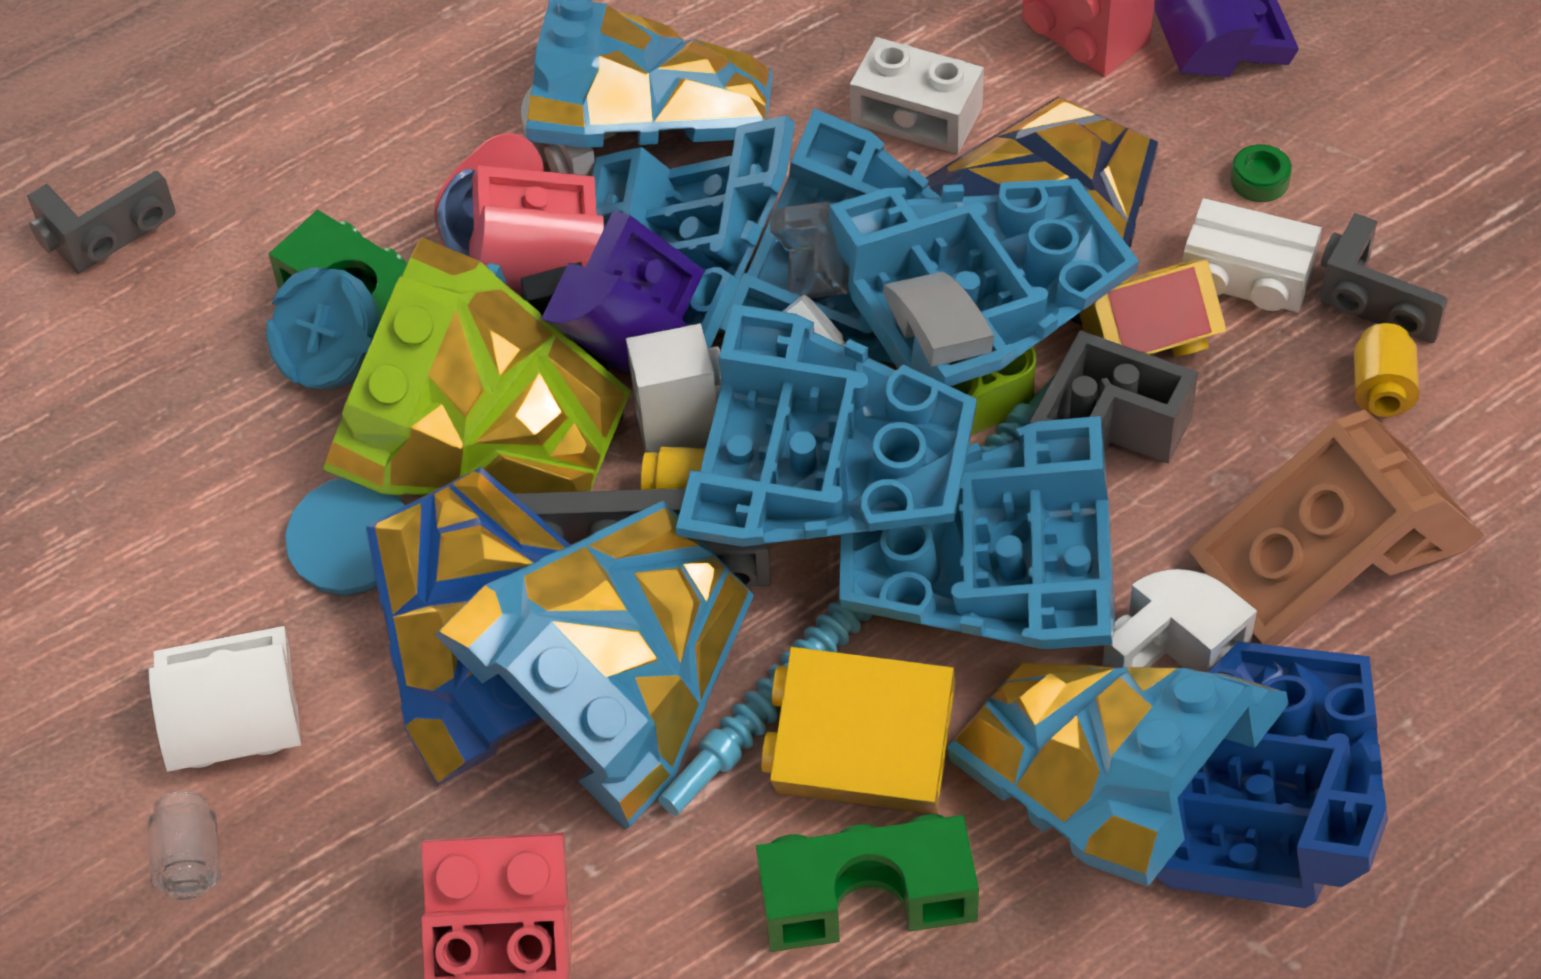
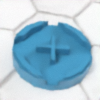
M311 267L293 274L277 290L272 304H277L273 312V320L267 319L266 337L271 358L283 376L294 383H301L308 388L334 390L353 383L380 323L374 298L361 280L344 270Z

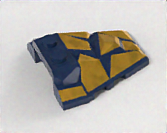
M1057 96L925 178L929 180L928 187L940 197L942 196L943 185L963 184L964 196L999 195L1001 182L1078 179L1128 247H1131L1135 235L1136 218L1139 207L1144 202L1157 154L1158 141ZM1079 313L1070 319L1082 326Z

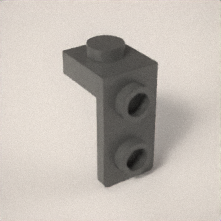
M158 171L152 172L79 217L48 184L27 195L35 216V220L31 221L29 226L36 240L46 252L50 253L56 250L78 274L99 261L108 258L114 252L148 231L156 229L176 213L167 181Z
M1354 213L1343 235L1334 232L1325 247L1321 266L1325 267L1326 270L1320 302L1332 306L1345 314L1356 315L1377 324L1391 323L1399 325L1409 333L1410 337L1434 343L1441 330L1448 301L1447 298L1438 293L1367 268L1377 221Z

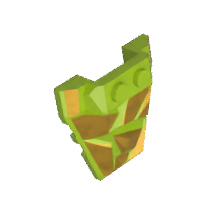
M421 237L402 277H399L352 386L342 412V420L333 438L323 471L379 494L403 496V494L427 495L479 467L486 470L512 494L591 491L631 390L574 341L542 320V315L539 311L501 281L482 262Z

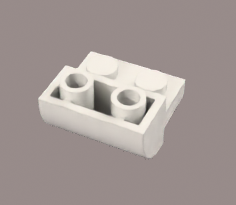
M285 626L154 651V667L148 668L156 730L167 772L189 767L203 768L215 762L255 754L269 755L285 748L301 746L298 704L293 688L290 647Z

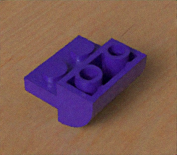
M1277 0L1154 1V11L1180 73L1230 77L1239 61L1289 65L1299 50Z
M612 211L586 267L568 263L541 319L618 371L630 374L626 338L689 326L682 321V318L705 270L631 215Z

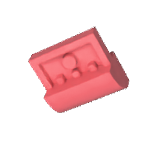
M477 165L472 176L474 230L469 240V257L482 262L486 267L489 262L499 265L507 286L520 297L521 278L567 266L568 263L582 262L583 267H586L604 230L603 216L596 213L594 176Z
M565 832L427 839L421 842L425 914L421 916L424 979H569L572 953L571 899H568Z

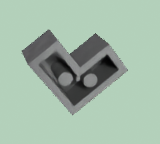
M1080 330L1029 424L1038 421L1101 416L1104 452L1109 443L1169 464L1192 419L1198 372Z

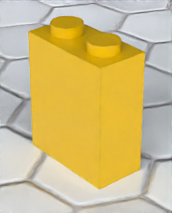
M791 647L788 667L777 666L774 675L772 706L781 707L778 733L767 731L761 763L762 772L771 773L770 781L776 793L938 814L956 685L954 667Z

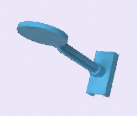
M489 262L487 268L507 285L501 267ZM342 478L329 480L309 492L293 510L285 533L287 556L301 579L320 592L346 596L369 591L377 585L366 526L405 505L399 496L382 495Z

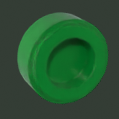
M1256 144L1245 147L1233 159L1231 171L1232 187L1240 196L1251 201L1269 202L1276 200L1288 190L1292 172L1291 161L1283 151L1270 145Z

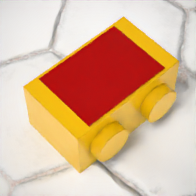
M1208 259L1185 261L1128 278L1079 313L1084 332L1149 355L1169 348L1172 350L1173 357L1195 353L1209 348L1207 337L1227 331Z

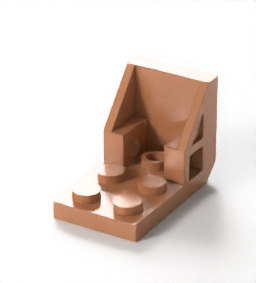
M1363 409L1335 419L1194 543L1188 551L1208 576L1226 585L1257 610L1253 633L1262 644L1277 646L1372 563L1389 576L1463 553L1481 539L1484 534L1410 448Z

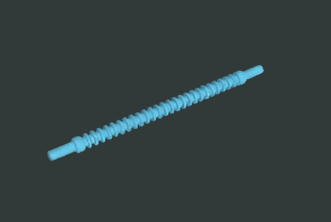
M1054 376L1028 404L1021 403L1015 406L1006 416L1005 423H1000L996 427L995 434L988 435L985 438V446H979L981 452L1018 440L1016 428L1029 424ZM831 602L827 608L829 615L820 614L816 618L817 628L808 627L804 631L805 640H795L792 647L837 652L836 645L839 647L846 646L849 643L848 633L857 634L861 630L860 621H869L872 618V614L844 609L841 603ZM784 652L781 655L780 662L782 666L788 667L790 652ZM772 665L768 669L770 679L760 678L756 682L758 692L747 691L745 693L744 701L746 705L738 703L732 707L734 718L723 717L720 720L721 730H710L699 742L698 748L700 753L658 797V801L666 811L674 816H678L719 771L729 772L742 758L740 748L750 749L754 744L752 735L762 736L766 732L764 722L774 723L778 719L776 709L781 710V707L772 706V688L776 668L780 665Z

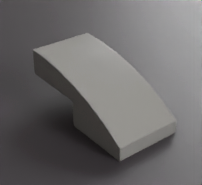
M942 271L884 284L883 295L904 337L915 336L931 367L992 353L994 334L969 294L950 275Z

